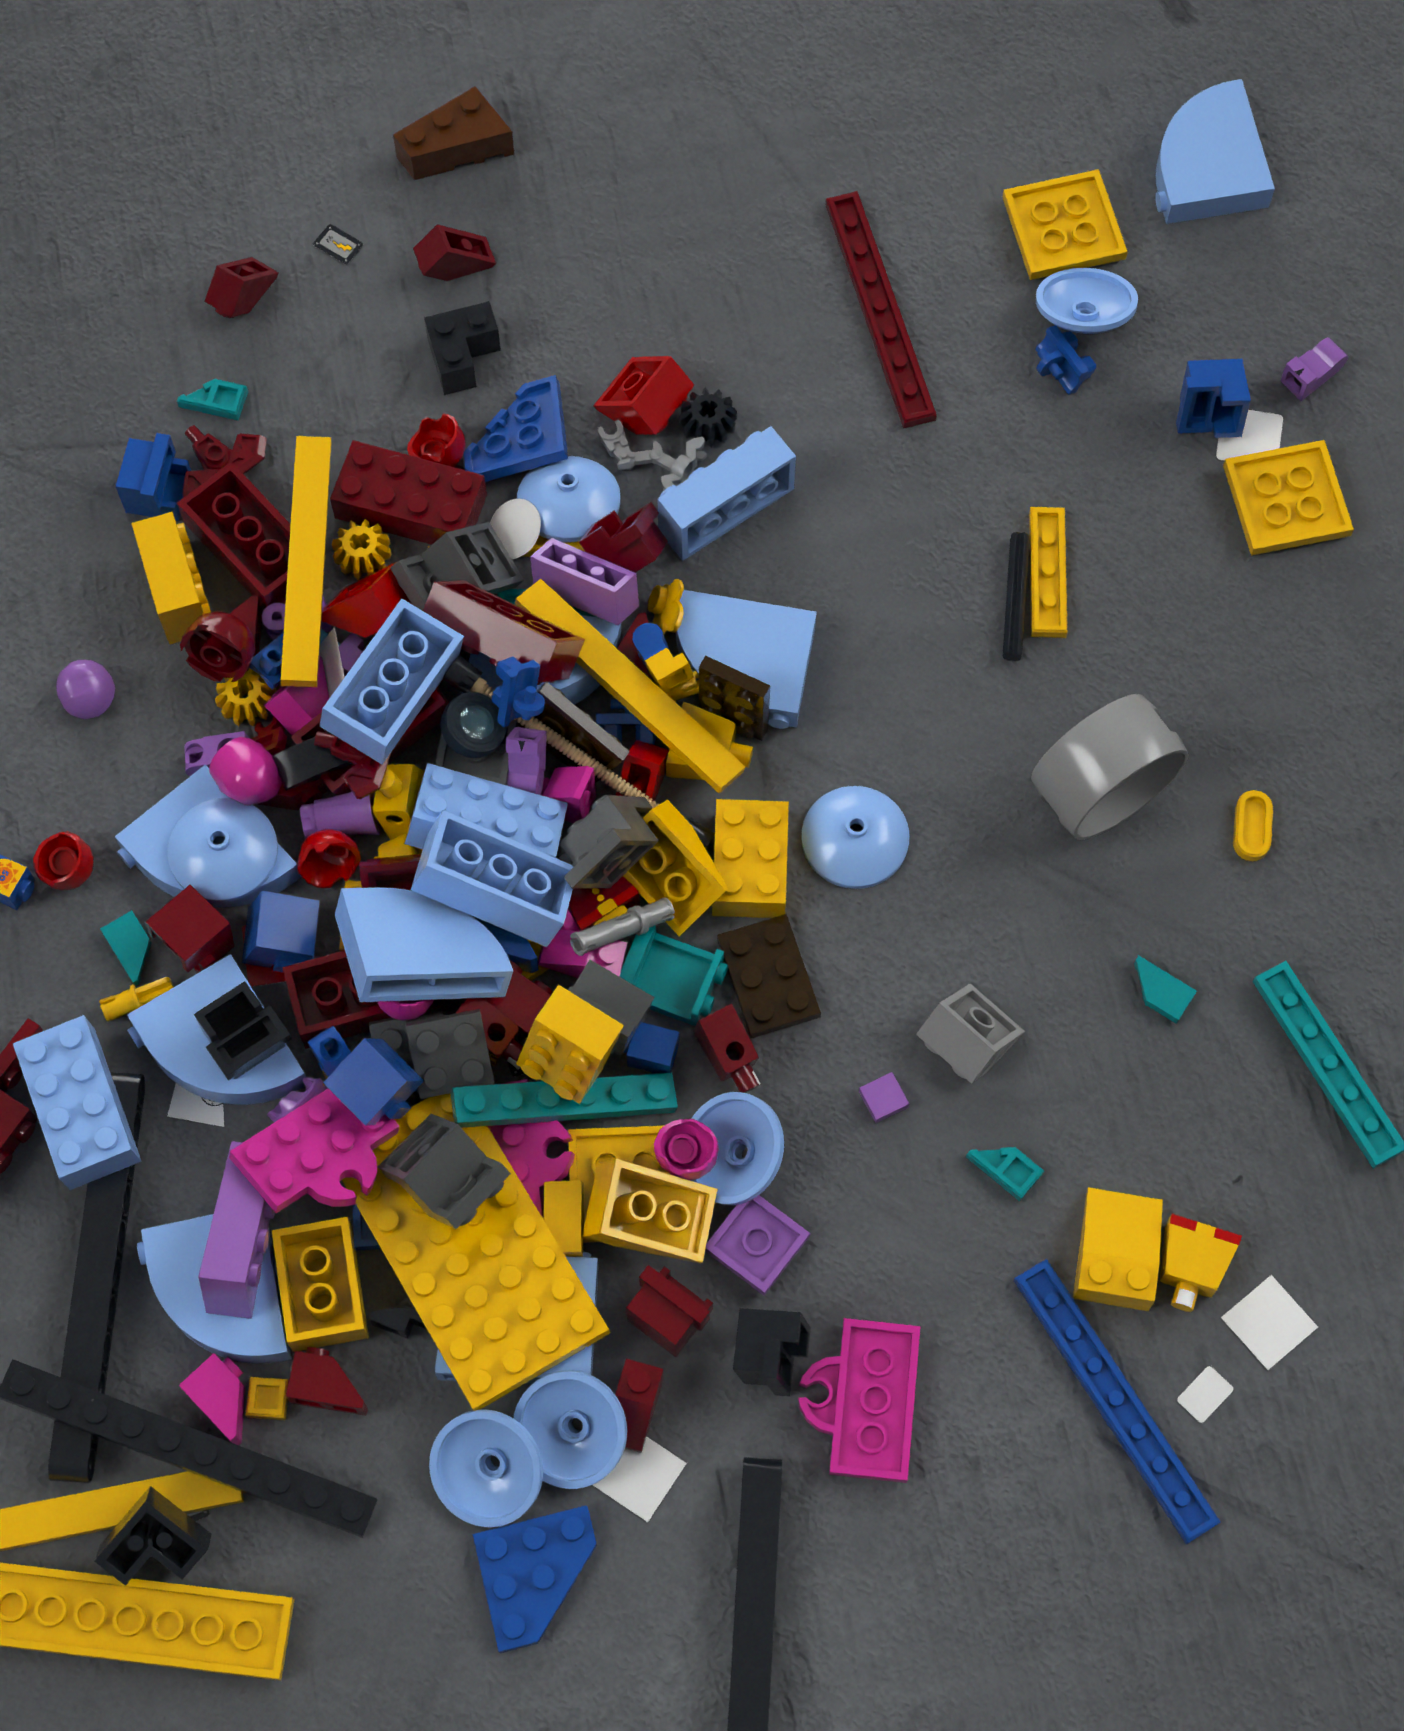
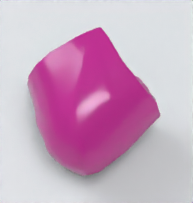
M241 736L226 743L217 751L209 766V773L219 790L229 798L247 806L270 800L277 795L282 785L278 768L272 758L273 756L260 743L250 738Z

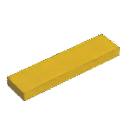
M1030 507L1031 637L1066 638L1065 508Z

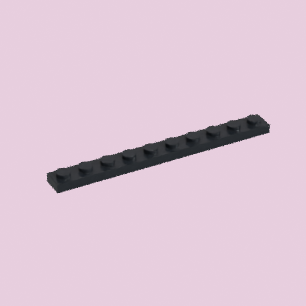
M12 1359L0 1386V1399L361 1538L365 1534L378 1500L367 1494Z

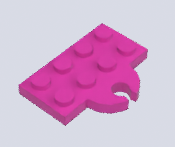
M524 1079L502 1084L525 1083L530 1081L528 1079ZM558 1120L488 1126L544 1219V1182L562 1181L568 1175L575 1157L573 1152L564 1151L559 1157L551 1159L547 1157L546 1150L553 1141H562L566 1144L573 1141L570 1133Z
M327 1088L232 1149L229 1158L276 1214L307 1193L316 1201L332 1207L351 1206L356 1202V1195L352 1190L344 1188L340 1181L347 1177L357 1179L361 1184V1192L368 1196L372 1191L377 1176V1160L372 1150L398 1134L399 1125L394 1119H389L384 1114L375 1125L365 1126Z
M844 1318L840 1356L825 1357L812 1364L802 1376L799 1386L808 1388L813 1384H821L828 1390L829 1396L823 1403L816 1404L806 1397L798 1398V1404L806 1422L817 1431L833 1436L829 1475L907 1483L921 1326Z

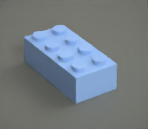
M772 426L762 432L756 431L752 433L736 449L724 451L714 463L706 468L700 467L696 469L686 481L678 486L672 485L661 493L660 497L657 498L659 512L658 528L668 540V544L680 559L684 561L794 489L796 455Z
M401 599L322 708L320 727L380 764H383L437 688L450 666L459 656L464 636L404 599Z
M427 763L405 844L423 849L428 832L442 810H445L556 858L568 803Z
M442 810L426 836L411 890L547 947L565 922L573 888L570 887L564 876L573 866Z
M84 1015L13 1043L58 1178L69 1190L142 1162L95 1028Z

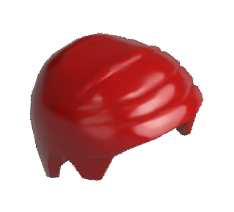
M443 414L441 418L434 420L427 417L421 420L419 430L409 441L407 446L408 455L453 467L463 457L466 447L465 436L453 416Z
M334 829L319 830L310 834L303 842L298 858L297 870L299 875L308 884L317 888H331L340 879L344 878L347 882L359 866L361 860L360 852L355 841L345 833Z
M69 831L59 832L50 836L38 846L33 857V867L37 877L51 888L73 890L80 887L91 876L94 869V856L90 846L81 837Z

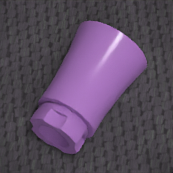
M352 792L330 798L314 800V803L302 805L300 807V816L305 837L307 838L310 834L325 829L338 830L347 836L359 834L380 835L381 826L373 814L375 792L362 799H357Z

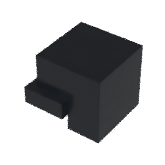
M245 981L194 1014L202 1032L210 1042L206 1049L228 1081L233 1077L236 1079L284 1048L285 1043L292 1039L272 1007L269 1005L263 1009L261 1003Z
M739 1309L733 1370L744 1384L767 1385L774 1395L790 1396L793 1357L808 1358L811 1327L802 1313Z

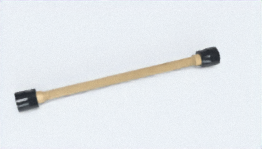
M461 656L455 659L443 677L444 681L463 693L477 692L492 699V694L495 690L491 686L488 687L487 681L480 677L483 672ZM534 716L531 720H523L521 717L514 719L518 723L521 722L522 726L525 725V728L547 731L546 741H548V744H552V747L555 746V749H559V752L563 751V754H567V757H571L570 759L574 760L575 763L579 762V766L594 768V775H597L598 779L601 778V781H605V784L609 783V786H613L612 788L616 789L617 792L620 791L621 795L645 797L652 806V809L659 805V803L656 804L655 800L652 801L653 799L649 798L648 795L645 796V793L641 794V790L637 791L636 787L633 788L634 786L630 785L629 782L626 783L625 779L622 780V777L618 778V774H615L613 771L611 772L610 769L607 770V767H603V764H599V761H596L595 758L591 759L592 756H588L587 753L584 754V751H580V748H576L577 746L573 745L572 742L569 743V740H565L564 737L561 738V735H557L558 733L554 732L553 729L549 730V726L546 727V724H542L541 721L538 722V719H534ZM690 818L688 822L693 826L706 849L715 833L693 818Z

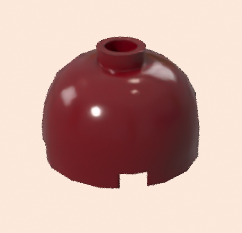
M219 611L209 612L198 617L187 628L180 643L181 651L185 647V651L189 655L186 661L190 667L200 675L217 682H221L223 678H233L231 682H236L242 678L250 667L255 652L253 634L247 625L238 617Z

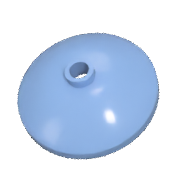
M1072 268L1056 272L1045 278L1038 286L1036 292V306L1039 312L1053 325L1075 333L1096 334L1114 330L1134 316L1138 305V295L1131 283L1117 274L1095 268Z
M568 456L566 460L531 469L522 479L517 492V499H525L531 502L538 510L541 520L539 535L549 540L554 538L561 542L580 541L593 523L613 510L618 514L620 509V489L612 473L593 460L577 456Z
M863 786L841 787L820 797L809 809L802 826V848L812 869L823 879L840 887L863 889L886 881L900 868L908 851L909 828L901 809L885 794ZM859 824L863 827V830L855 832L851 830L850 826Z
M231 798L212 799L196 805L187 811L176 823L168 842V862L175 879L183 889L191 885L209 902H231L252 894L269 878L278 856L277 837L271 822L257 807L241 804ZM217 837H224V838H225V840H224V842H223L222 844H220V845H215V844H213V840H214L215 838H217Z
M743 1092L724 1093L702 1105L692 1118L702 1122L712 1130L718 1140L719 1150L713 1169L700 1179L692 1181L717 1188L715 1203L737 1205L754 1199L771 1184L782 1162L784 1135L777 1115L766 1102ZM747 1148V1155L745 1158H742V1152Z
M573 1370L550 1373L529 1386L516 1406L513 1419L525 1427L536 1442L543 1463V1481L552 1486L565 1489L591 1486L611 1473L623 1455L627 1441V1422L623 1408L612 1390L592 1375ZM573 1418L581 1420L583 1424L582 1430H576L573 1427Z
M472 1410L452 1419L442 1428L431 1449L429 1469L436 1494L451 1513L467 1523L481 1527L507 1525L525 1514L539 1495L543 1481V1463L538 1446L527 1429L506 1414L494 1410ZM491 1455L499 1459L500 1466L492 1464Z

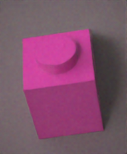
M319 655L317 687L280 686L264 705L291 735L319 715L330 698L322 657Z
M589 766L558 767L554 769L550 779H544L541 795L568 803L565 821L575 823L580 819H584L589 814L596 798L594 768Z
M559 930L547 947L541 946L538 959L539 966L579 978L588 961L592 960L620 977L627 943L617 940L579 956L574 952L570 943L572 939L570 935L579 931Z
M213 1353L179 1386L231 1443L239 1445L242 1443L245 1387L238 1378L243 1372L228 1356L221 1361Z

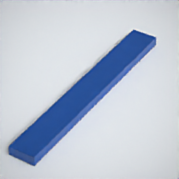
M1043 1260L1014 1279V1283L1186 1545L1218 1525L1220 1520L1048 1260Z

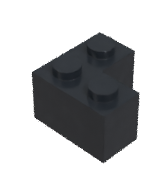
M490 301L424 317L428 343L444 395L477 387L472 358L501 351L499 331Z
M150 1486L100 1544L94 1562L125 1586L150 1556L154 1557L183 1580L208 1551L212 1534Z

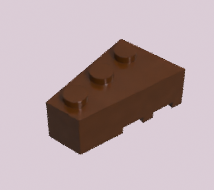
M476 86L393 134L396 157L414 180L455 170L454 166L474 161L475 165L485 162L484 158L504 154V157L514 155L512 130Z

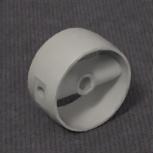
M1132 694L1100 708L1063 735L1039 760L1032 772L1031 781L1040 798L1044 802L1049 803L1058 815L1060 824L1075 839L1085 840L1115 827L1152 801L1181 772L1188 760L1189 754L1176 732L1170 731L1162 721L1160 711L1143 695Z

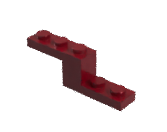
M27 1018L0 1054V1174L10 1165L13 1158L12 1153L18 1145L25 1143L32 1136L36 1127L35 1123L38 1120L29 1108L5 1093L8 1089L14 1088L23 1075L13 1043L43 1031L40 1025Z

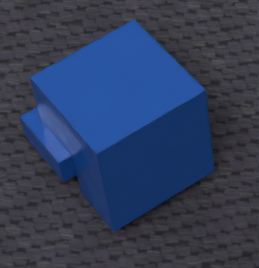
M1242 359L1194 360L1187 362L1176 420L1178 433L1212 432L1213 428L1215 438L1242 437L1251 402Z
M156 433L154 442L129 438L115 486L126 513L155 517L173 512L175 520H180L181 514L177 502L183 498L186 471H191L188 460L174 458L176 451L170 435Z
M262 890L248 907L242 963L271 968L274 964L273 971L283 972L282 967L314 959L319 900Z
M364 1038L323 1083L365 1126L375 1125L384 1114L389 1119H401L411 1109L405 1101L424 1080L383 1039Z

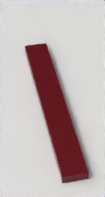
M858 191L826 198L825 206L903 429L936 421V411Z

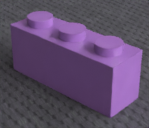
M551 538L530 556L533 584L541 578L571 606L615 625H619L639 607L637 575L635 572L554 538Z

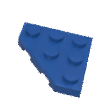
M556 375L525 383L515 393L517 399L507 410L502 408L485 427L487 433L477 444L472 442L464 451L466 471L484 475L485 482L568 459L561 390Z
M588 1505L473 1534L499 1653L535 1645L540 1642L547 1630L546 1628L558 1608L561 1607L585 1563L597 1547Z

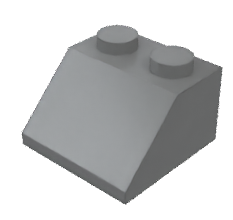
M968 984L941 1001L916 1035L924 1041L925 1046L931 1052L940 1055L947 1061L958 1076L967 1079L972 1084L986 1074L1018 1041L1025 1031L973 985Z

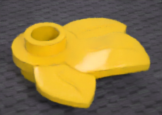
M674 579L670 585H656L649 596L648 611L654 613L652 623L657 624L662 629L663 635L666 631L675 633L680 628L684 613L680 599L684 591V585L680 579Z

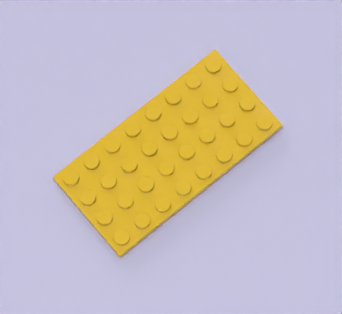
M451 1094L428 1097L412 1106L401 1119H394L399 1125L398 1134L372 1150L376 1156L377 1167L430 1114L454 1123ZM488 1126L465 1127L462 1129L486 1157L502 1163L511 1174L503 1181V1188L495 1196L487 1198L476 1209L477 1213L474 1218L457 1229L428 1216L399 1183L386 1178L378 1168L376 1180L368 1196L361 1192V1184L357 1179L352 1177L342 1179L346 1189L352 1190L355 1193V1204L473 1411L483 1409L610 1334L608 1326Z

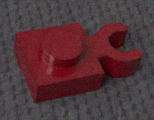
M273 716L272 723L264 727L262 722H258L255 725L254 729L258 736L250 739L260 743L272 756L285 750L287 736L284 733L285 727L275 716Z

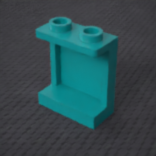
M655 925L650 927L649 931L643 935L636 934L621 969L620 977L654 997L650 1010L696 1026L702 1016L710 1015L715 1001V997L711 996L715 983L722 985L728 970V964L724 963V951L717 949L716 953L713 954L656 933Z

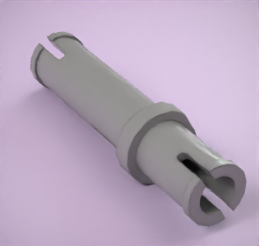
M666 897L643 907L633 906L623 915L572 933L570 935L572 938L570 943L574 952L582 956L589 951L611 944L632 934L643 935L649 931L650 927L673 920L675 910L671 901Z

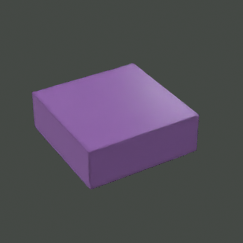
M892 1072L859 1088V1093L875 1123L909 1108V1102Z

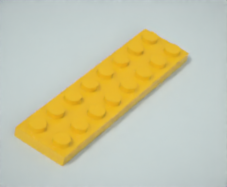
M0 1563V1647L282 1680L294 1599L291 1597L133 1578L125 1586L114 1576Z

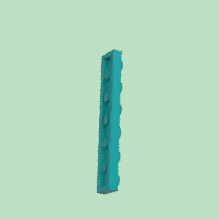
M1287 961L1256 976L1252 981L1372 1168L1375 1169L1404 1152L1403 1139Z
M672 1073L597 1078L580 1104L574 1100H566L560 1097L554 1091V1088L544 1081L453 1087L450 1093L454 1123L458 1124L461 1128L675 1113L678 1108Z

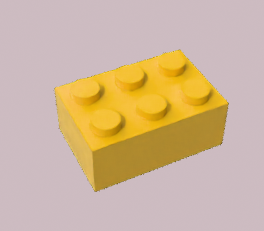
M168 512L131 524L157 614L171 645L181 642L187 628L198 617L211 612L204 592L203 582L195 562V555L184 523L177 524L173 512Z
M716 799L714 864L726 883L728 890L712 905V916L774 918L785 914L788 801Z
M558 984L535 1018L516 1064L530 1078L535 1080L541 1079L552 1086L560 1097L566 1100H574L580 1104L601 1073L624 1025Z
M348 1217L271 1230L286 1340L293 1352L306 1350L307 1347L318 1348L369 1338L357 1254L354 1247L353 1227Z

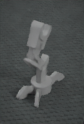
M619 420L615 421L617 432L612 435L606 434L602 426L598 427L601 443L609 455L618 460V470H631L634 465L653 463L670 471V474L661 476L663 491L672 485L678 486L686 481L697 467V461H703L707 457L706 452L701 451L705 444L704 437L693 438L687 441L686 456L681 454L677 459H674L663 453L662 447L657 441H653L652 450L630 451L624 426Z

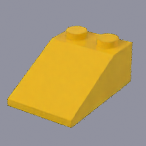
M666 800L651 809L643 817V820L659 841L623 876L638 890L639 894L648 904L665 897L671 901L675 910L673 914L674 919L665 922L678 936H681L728 890V887L693 826L669 800Z
M617 1158L597 1164L582 1237L615 1247L703 1263L718 1189Z
M1087 1188L1073 1299L1143 1311L1150 1310L1155 1302L1158 1280L1163 1200Z

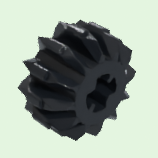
M705 387L702 395L692 391L689 401H683L679 424L681 427H684L686 438L704 437L705 441H708V445L712 448L715 439L725 443L727 434H733L735 431L737 410L733 407L731 397L722 398L720 389L714 394H709Z

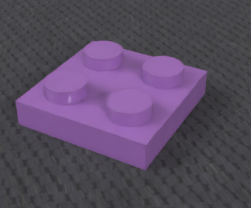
M758 1195L748 1202L736 1205L707 1242L705 1252L765 1296L809 1239L810 1233Z

